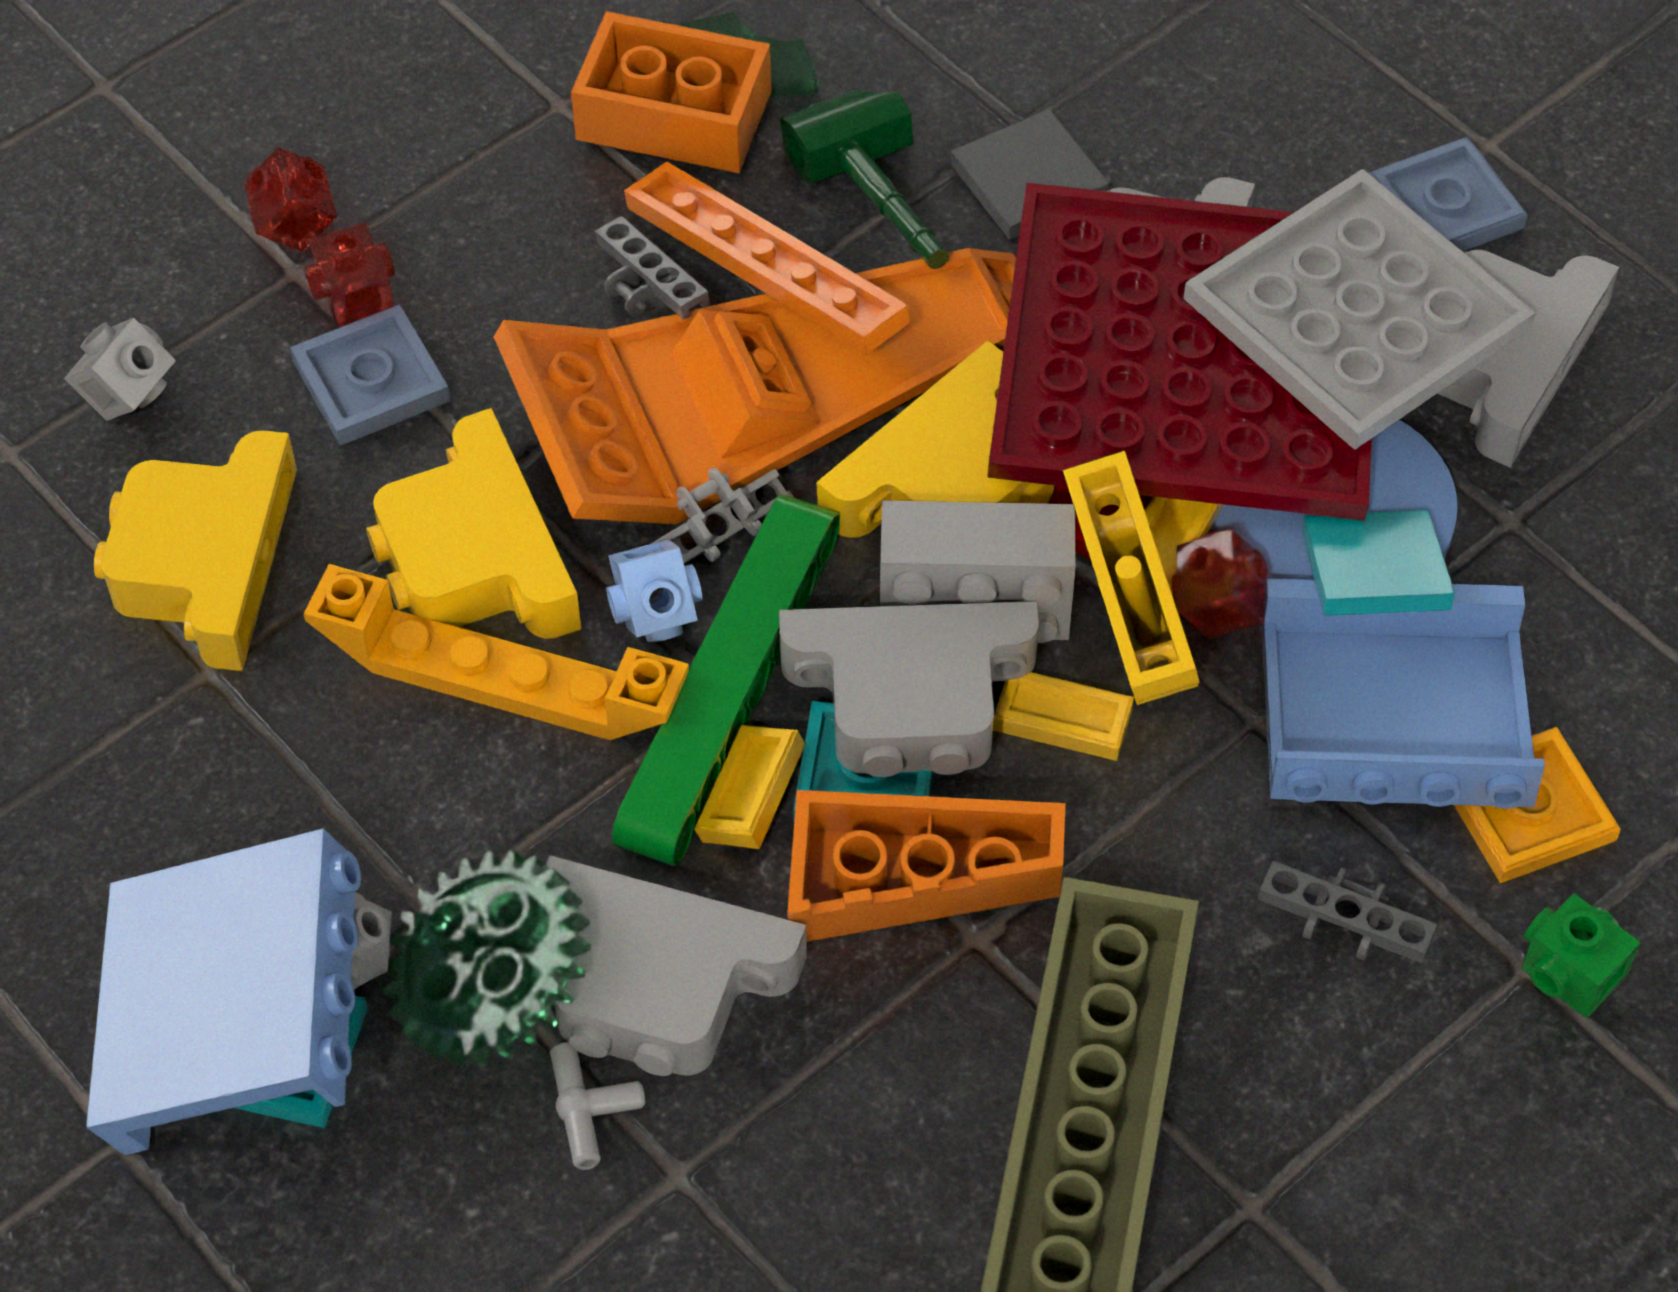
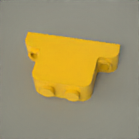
M987 340L816 482L818 506L840 512L839 535L857 538L867 535L877 528L882 521V500L1048 503L1053 494L1054 485L987 478L1003 359L1002 350Z
M492 408L468 415L457 422L452 433L454 446L446 449L449 464L391 482L378 490L373 501L377 524L367 527L366 532L377 562L381 563L388 560L393 570V573L386 575V579L388 580L390 592L398 610L409 608L410 613L456 627H461L505 611H514L521 624L524 623L532 634L544 639L558 638L581 630L576 589Z
M273 431L251 432L239 440L229 458V462L223 466L148 460L135 465L128 472L122 492H114L111 498L109 509L111 528L107 541H100L98 543L94 556L95 577L97 579H105L113 606L120 614L134 618L184 623L185 639L197 643L204 663L216 669L243 671L297 472L289 433Z
M1125 451L1063 470L1136 704L1140 705L1198 687L1200 681ZM1107 505H1117L1120 507L1112 515L1104 516L1099 514L1100 510Z

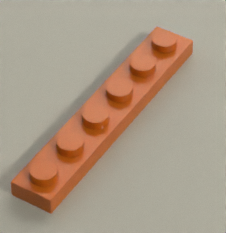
M665 162L624 190L629 210L866 355L910 323L908 305L669 162Z

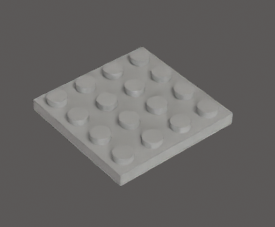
M1363 169L1187 281L1183 297L1185 301L1354 450L1532 328L1536 312Z

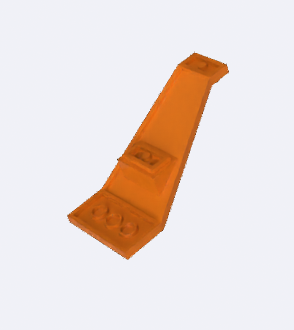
M965 248L948 252V261L939 269H931L921 258L855 273L908 305L910 323L867 355L768 294L689 311L690 316L684 320L679 315L673 314L607 330L503 320L493 337L572 518L679 524L689 517L684 509L680 510L676 505V502L679 501L676 490L683 486L690 492L709 480L708 470L711 468L718 469L721 474H727L729 477V482L727 483L733 492L739 488L742 489L774 469L780 470L927 391L987 340L1000 350H1004L1016 257L1013 253ZM714 492L697 502V504L703 511L720 502L721 499Z

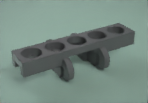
M622 216L595 230L597 243L623 266L609 275L604 284V291L611 298L622 296L626 300L624 308L629 315L638 316L653 307L660 311L668 306L684 320L690 316L689 309L695 305L700 304L703 308L710 305L708 291L694 280L693 275L686 269L679 267L666 255L665 250L658 245H654ZM617 231L623 238L615 240L609 238V235ZM633 246L639 252L635 254L626 253L625 250L628 247ZM652 259L658 265L657 267L652 268ZM665 274H669L668 276H666V277H664V278H662V279H660V280L658 281V279H659L661 276H663V275H665ZM644 279L647 282L645 285L633 290L639 286V281ZM680 290H684L689 297L680 298Z
M1272 861L1260 887L1258 900L1308 919L1302 937L1311 940L1315 927H1318L1320 920L1323 919L1363 935L1357 951V959L1365 961L1368 949L1373 944L1423 963L1438 924L1387 905L1389 898L1383 896L1386 884L1381 882L1376 890L1347 880L1345 879L1347 869L1343 867L1339 870L1337 877L1329 875L1328 880L1324 881ZM1272 881H1278L1296 888V890L1289 894L1280 893L1274 889ZM1304 892L1317 897L1314 905L1307 903L1303 896ZM1344 900L1352 901L1360 908V914L1355 918H1344L1336 912L1335 905ZM1381 922L1391 925L1387 930H1378ZM1399 929L1424 939L1418 943H1408L1401 938Z

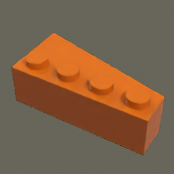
M797 790L787 912L788 920L806 925V942L1060 897L1066 803Z

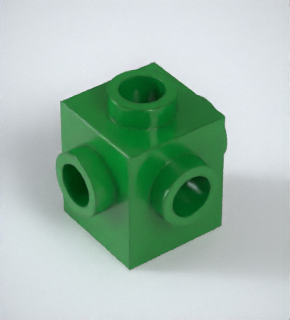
M1573 893L1556 912L1550 907H1546L1533 920L1524 935V939L1530 945L1521 969L1530 975L1531 980L1539 990L1550 997L1560 998L1587 1019L1628 975L1640 942L1619 927V924L1609 912L1601 907L1591 906Z

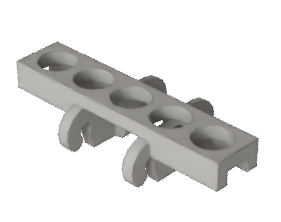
M711 468L708 470L709 480L690 492L683 486L676 490L679 500L676 502V505L680 510L684 509L690 519L652 543L667 539L680 547L684 565L701 554L713 562L720 558L721 555L716 547L719 543L744 528L751 535H757L762 525L759 519L768 514L774 500L765 505L761 504L756 498V490L769 485L776 491L777 496L783 494L793 497L790 490L786 492L778 479L780 475L776 469L744 488H739L733 492L727 483L729 482L727 474H721L718 469ZM716 492L722 502L703 513L697 502ZM731 507L738 516L739 520L732 515ZM717 514L725 519L727 531L724 535L715 536L708 531L706 519L709 515ZM686 532L690 533L697 544L691 550L685 549L680 541V536Z

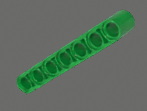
M779 494L776 497L689 668L667 723L661 724L622 801L612 832V843L614 846L672 866H678L694 838L696 833L695 826L741 725H749L781 659L779 610L805 609L835 547L840 530V512L783 494Z

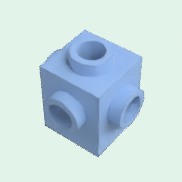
M667 539L608 555L616 585L606 587V592L616 624L625 622L626 628L636 637L645 635L647 642H658L681 635L683 633L682 625L698 621L694 603L702 601L700 582L693 564L684 566L679 546ZM659 588L658 594L649 600L652 592Z

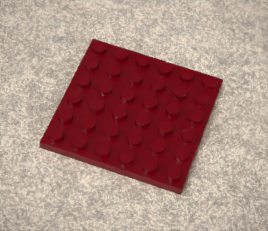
M1026 183L987 478L1068 487L1063 470L1125 451L1139 495L1365 521L1369 506L1372 438L1354 450L1183 299L1187 281L1294 212Z

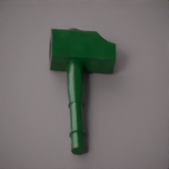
M851 90L780 118L783 149L791 164L805 181L813 184L846 171L861 191L879 208L880 214L888 217L909 242L910 249L918 253L931 269H939L946 264L949 254L936 239L935 232L924 225L907 205L904 195L897 192L890 179L873 161L914 144L911 112L897 90L889 92Z

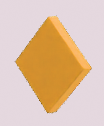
M1557 727L1532 735L1534 758L1544 759L1545 765L1534 807L1502 809L1494 806L1454 805L1500 884L1615 842L1618 839L1621 830Z

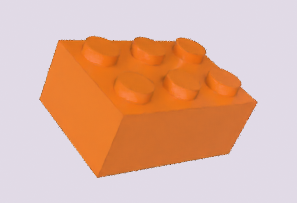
M606 11L571 91L575 138L579 141L740 173L771 94L770 44Z

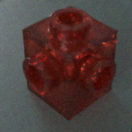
M277 147L260 166L252 170L248 179L243 183L255 233L302 253L338 217L325 167L311 157H302Z
M365 222L344 229L334 230L328 234L308 240L313 264L305 266L304 271L309 288L315 301L325 298L338 328L394 307L389 277L395 276V270L389 250L385 242L374 243Z
M1233 529L1209 532L1200 539L1176 546L1177 572L1173 574L1172 587L1177 599V612L1208 639L1264 623L1263 585L1267 584L1269 575L1266 561L1258 549H1253Z

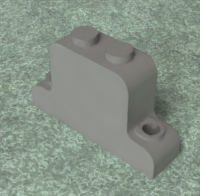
M1471 250L1465 252L1469 258L1536 312L1532 328L1437 393L1473 409L1470 423L1477 426L1475 444L1479 452L1485 457L1511 468L1607 309L1618 274V266L1593 256H1578L1567 262L1563 269H1559L1554 277H1548L1488 251Z
M1037 601L779 610L781 671L784 677L792 684L809 688L824 687L832 692L834 699L836 756L839 763L855 773H867L876 777H888L899 772H917L919 770L934 771L943 775L957 774L964 770L980 767L990 757L994 718L992 683L1021 678L1030 673L1035 667L1039 631Z
M551 855L540 877L539 889L545 921L544 927L552 936L570 942L553 985V999L558 1030L571 1047L590 1057L615 1056L635 1062L642 1070L658 1076H668L672 1073L684 1076L698 1074L704 1071L714 1058L736 997L744 992L769 997L788 993L798 983L807 959L805 924Z

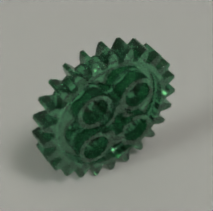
M510 850L502 861L492 851H486L480 869L467 858H463L460 862L458 878L453 880L441 871L437 874L440 888L437 893L432 895L420 889L417 892V896L423 908L418 914L402 912L400 915L403 922L410 926L407 934L390 937V944L400 951V957L388 961V970L386 971L396 980L389 983L383 989V994L396 1003L389 1012L390 1017L403 1025L401 1033L438 1060L445 1056L457 1066H462L468 1056L481 1066L487 1065L492 1048L506 1059L512 1058L514 1039L517 1037H521L533 1046L536 1043V1033L534 1030L536 1023L541 1020L553 1027L558 1023L555 1014L551 1010L556 1001L573 1003L575 998L564 986L567 980L583 978L586 974V971L573 962V959L591 950V944L578 934L590 925V920L578 910L583 900L568 887L570 882L553 867L549 868L534 855L526 860L515 850Z

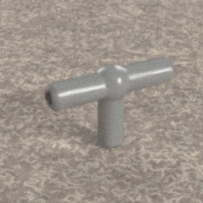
M562 1042L555 1045L550 1051L559 1094L556 1100V1111L560 1119L565 1123L574 1166L581 1170H588L594 1168L601 1160L592 1116L643 1108L645 1105L644 1090L642 1084L638 1081L586 1090L578 1052L568 1042Z

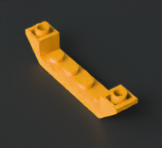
M332 564L328 565L303 613L307 623L371 673L606 740H612L667 723L689 672L688 663L627 647L617 671L395 610L388 580Z

